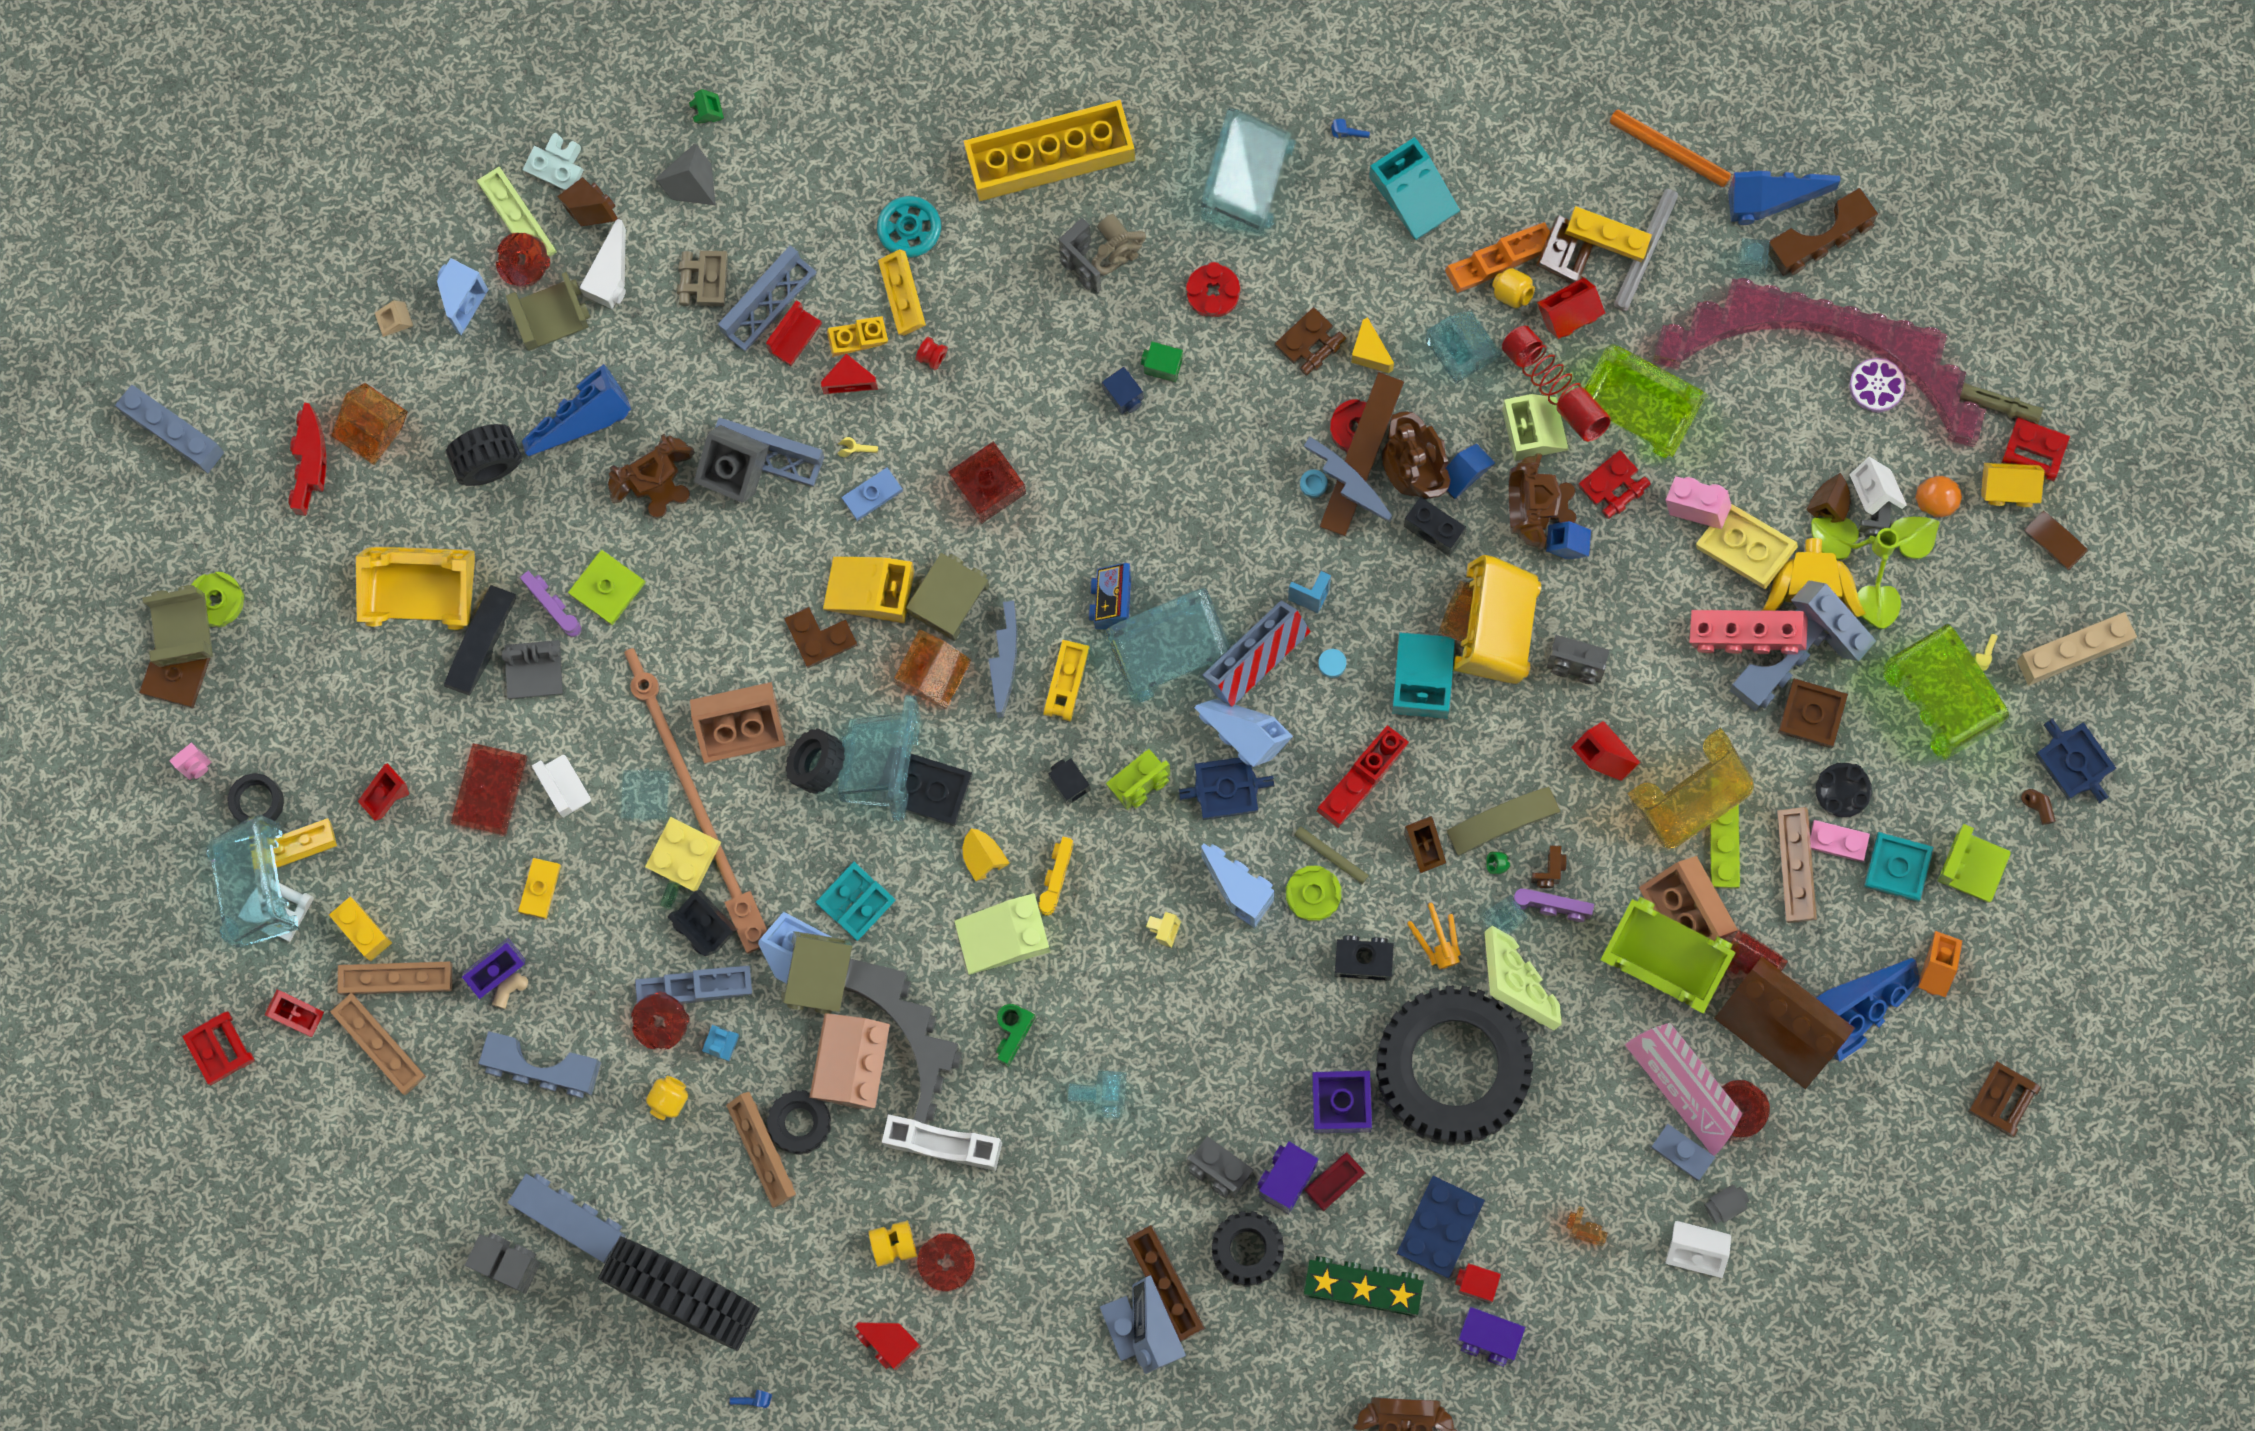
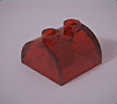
M1739 928L1730 942L1733 944L1730 949L1735 954L1727 969L1736 975L1739 971L1748 975L1761 957H1763L1782 971L1788 959Z

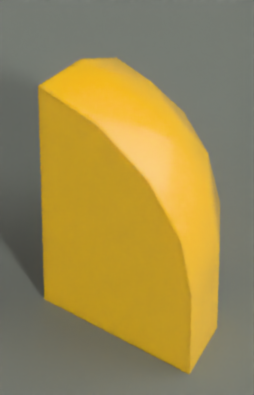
M970 829L965 836L962 849L965 864L975 881L987 878L986 874L993 868H998L999 871L1010 864L1003 851L991 837L978 829Z

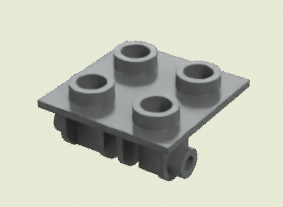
M560 640L504 645L505 650H502V658L506 664L507 699L563 694Z

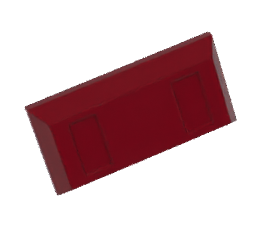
M1346 1152L1304 1191L1324 1212L1364 1176L1366 1172Z

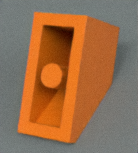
M1935 931L1920 975L1918 988L1932 995L1946 997L1958 970L1962 940Z

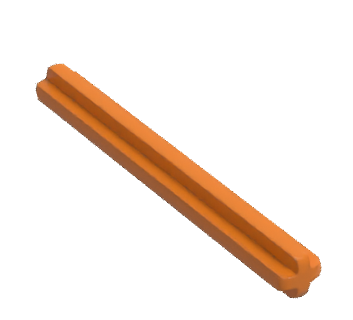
M1616 110L1611 116L1610 123L1719 186L1725 187L1731 178L1730 172L1621 110Z

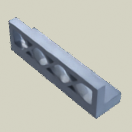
M790 245L719 322L718 326L721 333L746 352L817 272L800 258L798 251ZM797 264L808 272L802 280L790 281V271ZM785 277H787V282H781ZM796 285V287L791 291V286ZM787 286L788 295L784 300L772 301V291L776 287ZM769 295V301L763 302ZM773 305H778L773 311ZM769 306L770 315L766 320L754 321V311L758 307ZM751 315V321H746ZM740 326H751L752 335L745 343L734 335Z
M718 418L715 428L722 425L770 445L768 451L772 453L768 454L765 460L769 466L764 465L762 471L814 487L824 460V454L821 449ZM781 454L786 456L789 465L777 469L772 466L769 459ZM790 457L797 459L798 461L792 463ZM804 462L815 465L810 479L799 476L795 467ZM792 468L794 474L786 471Z

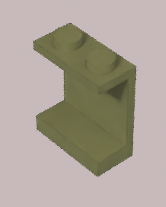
M567 272L562 273L564 282L519 299L516 292L506 295L528 351L589 328L586 319L591 318L585 302L579 303L577 296L581 294L576 279L570 280Z
M940 553L907 605L906 610L910 616L955 641L960 634V625L983 589L987 591L990 586L988 579H986L987 575L981 570L974 567L970 570L963 565L964 562L953 554L946 556Z
M193 585L179 587L178 591L169 593L164 590L151 593V596L142 598L143 603L150 607L155 650L149 651L150 662L158 667H164L213 657L205 593Z
M793 931L791 942L794 948L786 990L781 993L783 1003H786L788 1008L803 1010L805 1006L815 1008V1012L822 1014H831L832 1011L840 1012L852 944L846 939Z

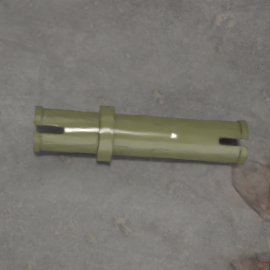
M1963 382L1958 396L1959 400L2007 414L2008 418L2013 419L2017 417L2035 424L2039 423L2044 409L2043 407L2022 402L2018 397L2013 399L1966 384L1965 382Z

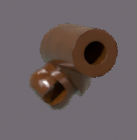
M2028 789L2022 793V802L2039 812L2042 825L2056 822L2051 801L2047 795L2035 789Z

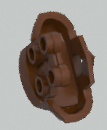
M1405 411L1393 414L1389 424L1390 440L1382 450V463L1390 482L1401 494L1421 496L1425 500L1437 498L1445 494L1450 485V476L1447 469H1445L1448 459L1445 454L1444 440L1438 437L1432 426L1426 427L1424 421L1415 413Z
M664 433L661 435L659 444L651 452L624 467L612 465L608 481L610 500L614 504L620 503L632 489L637 498L645 496L651 498L652 502L649 504L648 510L650 515L657 519L662 518L666 514V505L672 501L678 504L686 503L690 498V492L686 486H675L673 483L674 478L679 473L674 463L691 459L695 454L693 447L688 446L680 438H673L671 435L666 436Z
M1536 453L1535 456L1524 458L1521 463L1511 468L1509 472L1511 534H1517L1518 538L1522 539L1526 545L1543 550L1546 543L1543 530H1546L1549 520H1558V523L1576 522L1575 512L1568 508V501L1574 497L1575 488L1571 483L1567 482L1558 485L1556 475L1538 474L1542 454Z
M1372 1397L1371 1403H1367L1366 1407L1359 1412L1356 1424L1353 1425V1429L1357 1431H1362L1375 1425H1379V1431H1432V1428H1437L1440 1431H1457L1454 1429L1451 1415L1445 1411V1407H1442L1441 1401Z

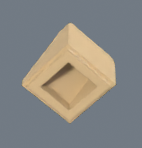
M393 300L375 312L383 337L413 326L405 302Z

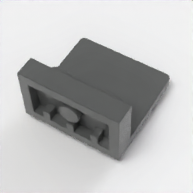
M1081 218L1058 239L1060 262L1069 272L1074 270L1080 276L1078 279L1087 290L1093 288L1099 293L1102 290L1100 272L1084 257L1091 247L1089 245L1091 243L1090 225Z
M1556 635L1546 668L1552 669L1551 673L1554 675L1567 677L1570 674L1579 677L1578 680L1582 683L1594 685L1595 682L1601 683L1610 650Z
M1208 1136L1194 1155L1189 1154L1187 1157L1188 1172L1200 1181H1203L1205 1178L1212 1182V1189L1224 1198L1228 1195L1234 1198L1254 1171L1253 1168Z

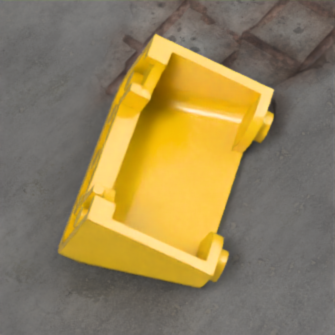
M369 547L364 549L356 556L357 622H365L366 626L375 627L381 626L382 621H386L389 618L442 620V623L446 624L448 629H464V626L470 623L475 552L461 549Z
M1482 555L1468 563L1466 577L1474 579L1469 585L1470 588H1474L1467 638L1461 642V646L1464 647L1462 657H1455L1453 671L1517 684L1523 678H1526L1530 672L1528 656L1536 598L1541 591V582L1538 581V576L1496 557Z

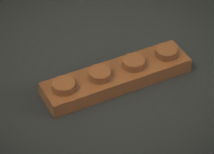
M1800 807L1777 810L1786 922L1794 923L1817 920L1808 809Z
M419 962L338 965L337 993L348 995L350 993L381 994L452 991L453 963Z
M350 993L330 1011L403 1095L408 1094L427 1077L353 993Z
M750 1092L740 1094L726 1106L772 1207L775 1208L787 1202L796 1193Z

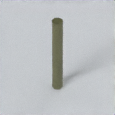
M1300 826L1294 834L1361 884H1364L1369 877L1367 873Z

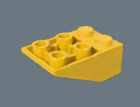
M833 556L823 610L905 623L906 607L909 603L915 572L913 563L885 557Z

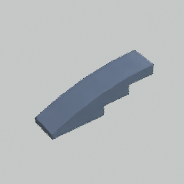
M1309 436L1304 445L1305 449L1327 461L1322 470L1324 473L1345 484L1341 495L1390 523L1392 515L1365 480L1337 454Z
M1014 601L1003 602L1007 629L996 630L1000 657L989 659L998 718L1004 717L1012 691L1016 668L1018 634Z
M750 966L693 970L692 973L635 979L637 1009L752 995Z

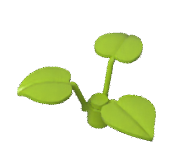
M1904 517L1896 520L1890 528L1881 529L1876 537L1870 536L1867 540L1855 543L1858 540L1859 531L1852 520L1845 518L1843 522L1832 523V518H1813L1811 521L1812 537L1821 539L1822 553H1834L1836 560L1846 559L1850 555L1851 548L1859 549L1872 544L1873 552L1881 557L1882 560L1875 587L1865 586L1857 593L1866 615L1861 617L1878 629H1885L1892 625L1900 612L1901 598L1894 587H1881V580L1888 557L1896 547H1899L1902 555L1907 558L1921 559L1926 557L1935 545L1940 522L1927 517Z

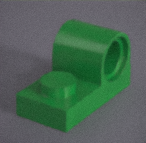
M1006 1004L999 1009L997 1022L1001 1030L1010 1035L1008 1040L1002 1039L996 1050V1053L999 1055L997 1058L999 1063L1009 1068L1036 1019L1034 1013L1014 1004ZM1008 1013H1015L1019 1016L1018 1022L1013 1026L1003 1023V1019Z

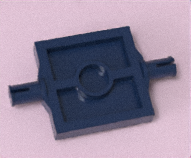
M2053 718L2047 721L2043 726L2053 739L2035 755L2067 800H2070L2080 792L2088 790L2092 792L2099 804L2109 798L2099 783L2105 776L2113 772L2116 767L2085 723H2081L2072 730L2062 732Z
M1239 757L1196 763L1195 787L1179 788L1180 800L1197 798L1201 806L1203 820L1257 813L1258 789L1275 787L1273 775L1256 778L1252 765H1247Z

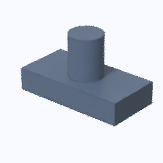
M1669 1124L1666 1125L1651 1146L1653 1150L1697 1181L1701 1179L1715 1159L1712 1154Z
M1127 1296L1100 1306L1120 1360L1124 1361L1136 1356L1133 1348V1311Z

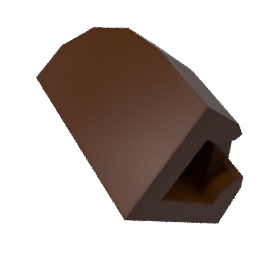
M1841 473L1830 478L1815 492L1806 509L1814 517L1818 518L1821 515L1825 518H1832V523L1845 520L1850 508L1851 498L1847 482Z

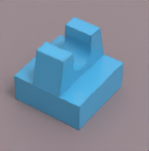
M712 1025L702 1052L729 1062L739 1034Z

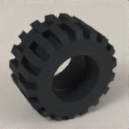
M490 424L469 430L453 440L445 451L457 482L465 486H478L501 479L516 469L522 462V456L511 428L504 424Z
M1241 1211L1239 1214H1232L1219 1224L1217 1231L1213 1235L1212 1258L1215 1266L1226 1280L1232 1281L1233 1284H1241L1244 1287H1250V1285L1255 1284L1256 1286L1273 1277L1283 1260L1284 1244L1282 1234L1279 1232L1278 1226L1274 1222L1272 1223L1269 1217L1264 1214L1262 1216L1254 1211H1251V1213ZM1252 1232L1263 1240L1265 1253L1257 1264L1251 1266L1241 1265L1232 1257L1231 1243L1238 1234Z

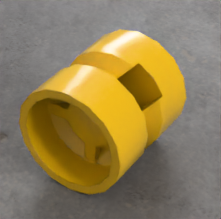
M908 1220L892 1224L890 1230H887L885 1227L869 1230V1238L877 1267L891 1264L897 1257L900 1260L917 1257ZM893 1241H899L894 1246L892 1245Z

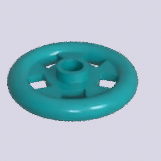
M903 196L894 199L883 208L877 221V234L882 245L891 253L899 249L906 251L907 258L927 253L937 243L941 233V219L935 207L927 200L916 196ZM909 208L921 209L919 216L908 214ZM894 212L901 215L896 224L889 221ZM930 221V231L922 232V222ZM907 224L914 225L912 231H906L904 227ZM894 231L902 238L896 243L889 236ZM919 237L921 243L910 247L908 240H914Z

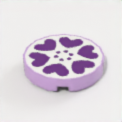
M1873 358L1865 360L1856 367L1851 375L1849 388L1852 398L1860 407L1879 413L1889 411L1899 403L1904 395L1906 383L1903 373L1896 364L1887 359Z

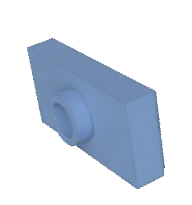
M887 467L844 495L842 500L858 521L903 492V489Z

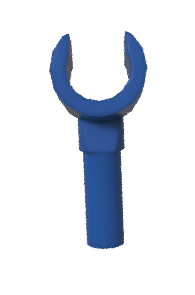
M1335 119L1331 125L1332 134L1336 138H1338V134H1341V137L1357 136L1369 138L1370 135L1368 131L1347 128L1345 119Z
M756 1390L754 1398L730 1397V1405H753L767 1408L770 1405L772 1394Z

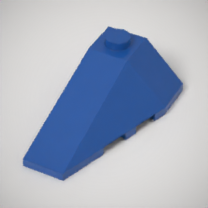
M1770 171L1734 172L1728 190L1731 222L1738 221L1739 225H1750L1755 222L1754 220H1760L1835 191L1839 186L1840 176L1808 174L1802 178H1796L1794 173L1785 172L1780 177H1771Z
M604 364L576 386L580 392L573 400L564 398L558 404L560 407L557 409L556 416L553 419L550 416L545 417L522 440L524 451L528 456L611 426L614 422H619L628 415L631 410L629 400Z
M1907 959L1834 987L1817 997L1820 1002L1855 1028L1834 1055L1837 1061H1842L1860 1049L1868 1041L1863 1034L1873 1023L1879 1028L1885 1022L1883 1016L1886 1009L1890 1005L1899 1007L1919 985L1920 977L1915 959Z

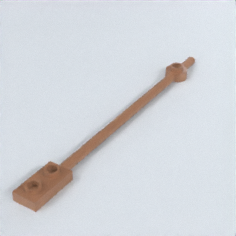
M628 649L624 654L634 675L630 686L631 692L635 698L646 702L703 833L718 840L657 702L656 696L659 692V683L652 674L644 672L635 649ZM648 682L649 687L646 690H641V683ZM720 844L714 859L732 897L731 900L724 903L734 926L738 929L737 932L745 951L749 954L760 949L758 942L766 933L767 927L751 891L742 894Z

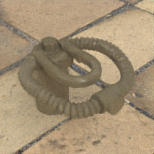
M1114 214L1105 217L1098 224L1097 228L1107 239V242L1099 246L1098 253L1092 259V265L1100 272V275H1107L1113 272L1129 259L1131 261L1137 259L1139 256L1137 251L1142 247L1146 239V234L1143 231L1128 232ZM1115 249L1108 258L1110 264L1101 267L1100 262Z

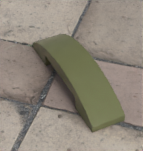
M1545 787L1475 815L1448 829L1447 833L1457 855L1460 856L1483 846L1484 843L1533 822H1539L1561 811L1550 787Z

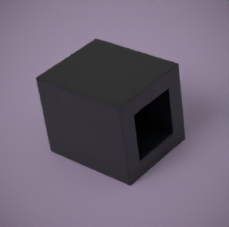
M1072 758L1066 762L1062 759L1050 768L1051 772L1048 773L1049 780L1067 806L1091 791L1090 784Z

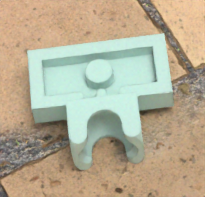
M554 133L545 150L536 146L533 147L523 171L566 190L580 179L584 171L581 167L573 164L581 151V146L571 141L566 149L561 150L563 139L557 133Z

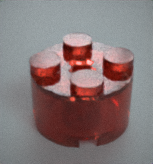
M1746 1080L1730 1081L1723 1085L1722 1088L1735 1105H1738L1739 1109L1745 1112L1742 1114L1728 1140L1733 1142L1746 1141L1754 1137L1765 1126L1770 1114L1769 1101L1766 1094L1753 1083Z

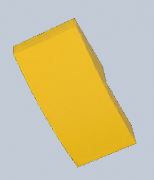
M883 316L856 320L855 324L831 327L827 330L832 357L888 343Z

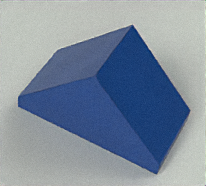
M1478 444L1459 452L1445 468L1450 476V485L1447 491L1454 499L1461 495L1495 464Z

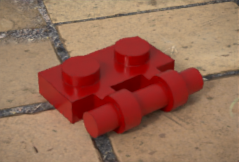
M1619 450L1578 484V487L1596 506L1605 499L1609 505L1602 512L1606 518L1610 519L1616 513L1620 514L1626 509L1625 506L1634 498H1640L1644 494V490L1651 483L1645 476L1638 482L1631 478L1638 472V469ZM1624 484L1628 490L1621 496L1616 497L1613 492Z

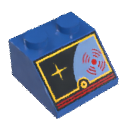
M1130 563L1097 569V578H1092L1091 594H1096L1095 604H1090L1089 621H1094L1095 629L1128 631L1131 590Z

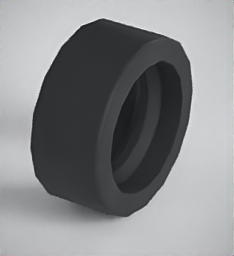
M258 773L247 774L236 780L230 788L227 798L228 808L233 817L246 827L251 828L267 827L275 822L282 813L284 806L283 792L278 784L266 775ZM254 785L266 787L272 795L270 808L266 813L257 817L248 816L240 807L242 793L245 789Z

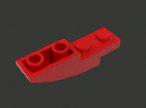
M304 402L303 409L299 410L296 418L297 434L292 437L290 443L292 455L301 463L296 465L294 474L296 484L294 490L290 491L288 504L296 515L302 516L307 515L312 490L323 492L327 466L326 445L320 421L310 403Z
M1387 725L1356 760L1351 770L1318 806L1316 812L1339 828L1350 814L1355 812L1407 747L1409 741Z

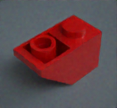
M1604 721L1587 730L1571 747L1590 769L1620 781L1625 779L1641 763Z
M858 1322L855 1325L859 1331L855 1336L866 1348L872 1345L879 1352L875 1358L886 1369L891 1366L894 1370H897L921 1347L900 1323Z

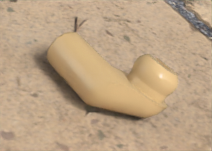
M513 973L497 986L492 1006L506 1009L510 993L516 989L519 991L526 989L528 985L527 977L521 976L520 973Z

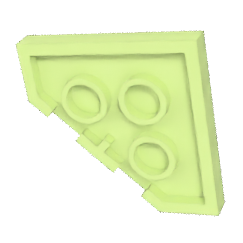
M1494 926L1488 928L1485 931L1490 995L1496 1000L1513 1007L1516 1011L1522 1012L1536 1020L1539 1024H1543L1552 1030L1557 1029L1562 1023L1560 1004L1553 994L1547 995L1540 985L1543 979L1530 961L1527 963L1523 961L1520 954L1516 951L1519 945L1515 939Z

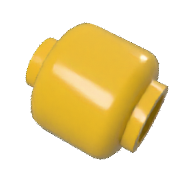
M1514 268L1498 273L1492 284L1493 288H1495V298L1512 308L1526 306L1533 298L1535 292L1532 279Z
M672 1076L657 1079L646 1098V1103L651 1108L650 1113L661 1120H665L666 1117H677L688 1099V1093L685 1090L686 1085Z

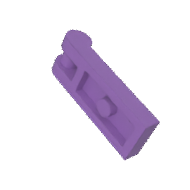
M529 570L520 577L523 583L563 631L570 637L578 636L581 632L579 622L573 615H566L562 611L566 606L556 594L551 598L545 591L549 586L538 574L534 577Z
M1529 889L1517 890L1513 898V905L1519 910L1531 906L1540 908V913L1548 916H1556L1557 912L1567 914L1569 920L1584 922L1585 919H1590L1594 908L1592 903Z

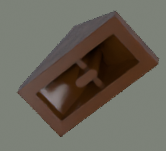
M1432 816L1405 826L1404 836L1420 873L1446 863Z

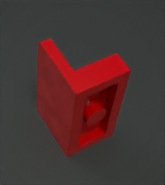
M796 300L766 341L768 352L789 366H792L821 326V320L803 310L802 303Z

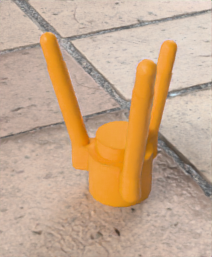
M1429 903L1428 908L1440 945L1434 947L1435 953H1433L1413 922L1408 921L1407 925L1428 955L1431 965L1437 964L1439 970L1448 968V966L1460 963L1458 956L1461 953L1457 942L1453 914L1448 915L1450 944V942L1445 940L1433 903Z

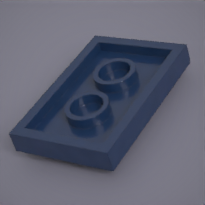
M1432 1176L1396 1254L1449 1279L1485 1200L1436 1176Z

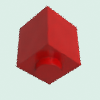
M1468 1263L1465 1270L1459 1269L1455 1285L1460 1286L1459 1294L1492 1304L1501 1274Z

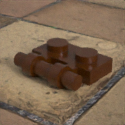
M1313 307L1275 342V346L1293 364L1302 357L1306 362L1300 367V370L1307 376L1314 369L1317 371L1323 365L1322 361L1331 353L1335 354L1340 349L1339 345L1346 340V337L1340 331L1333 337L1328 336L1327 333L1333 328V325ZM1318 341L1324 345L1315 354L1309 351Z

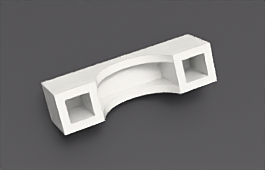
M888 1115L882 1144L884 1147L996 1171L1002 1141L995 1137L950 1131L926 1125L916 1120Z

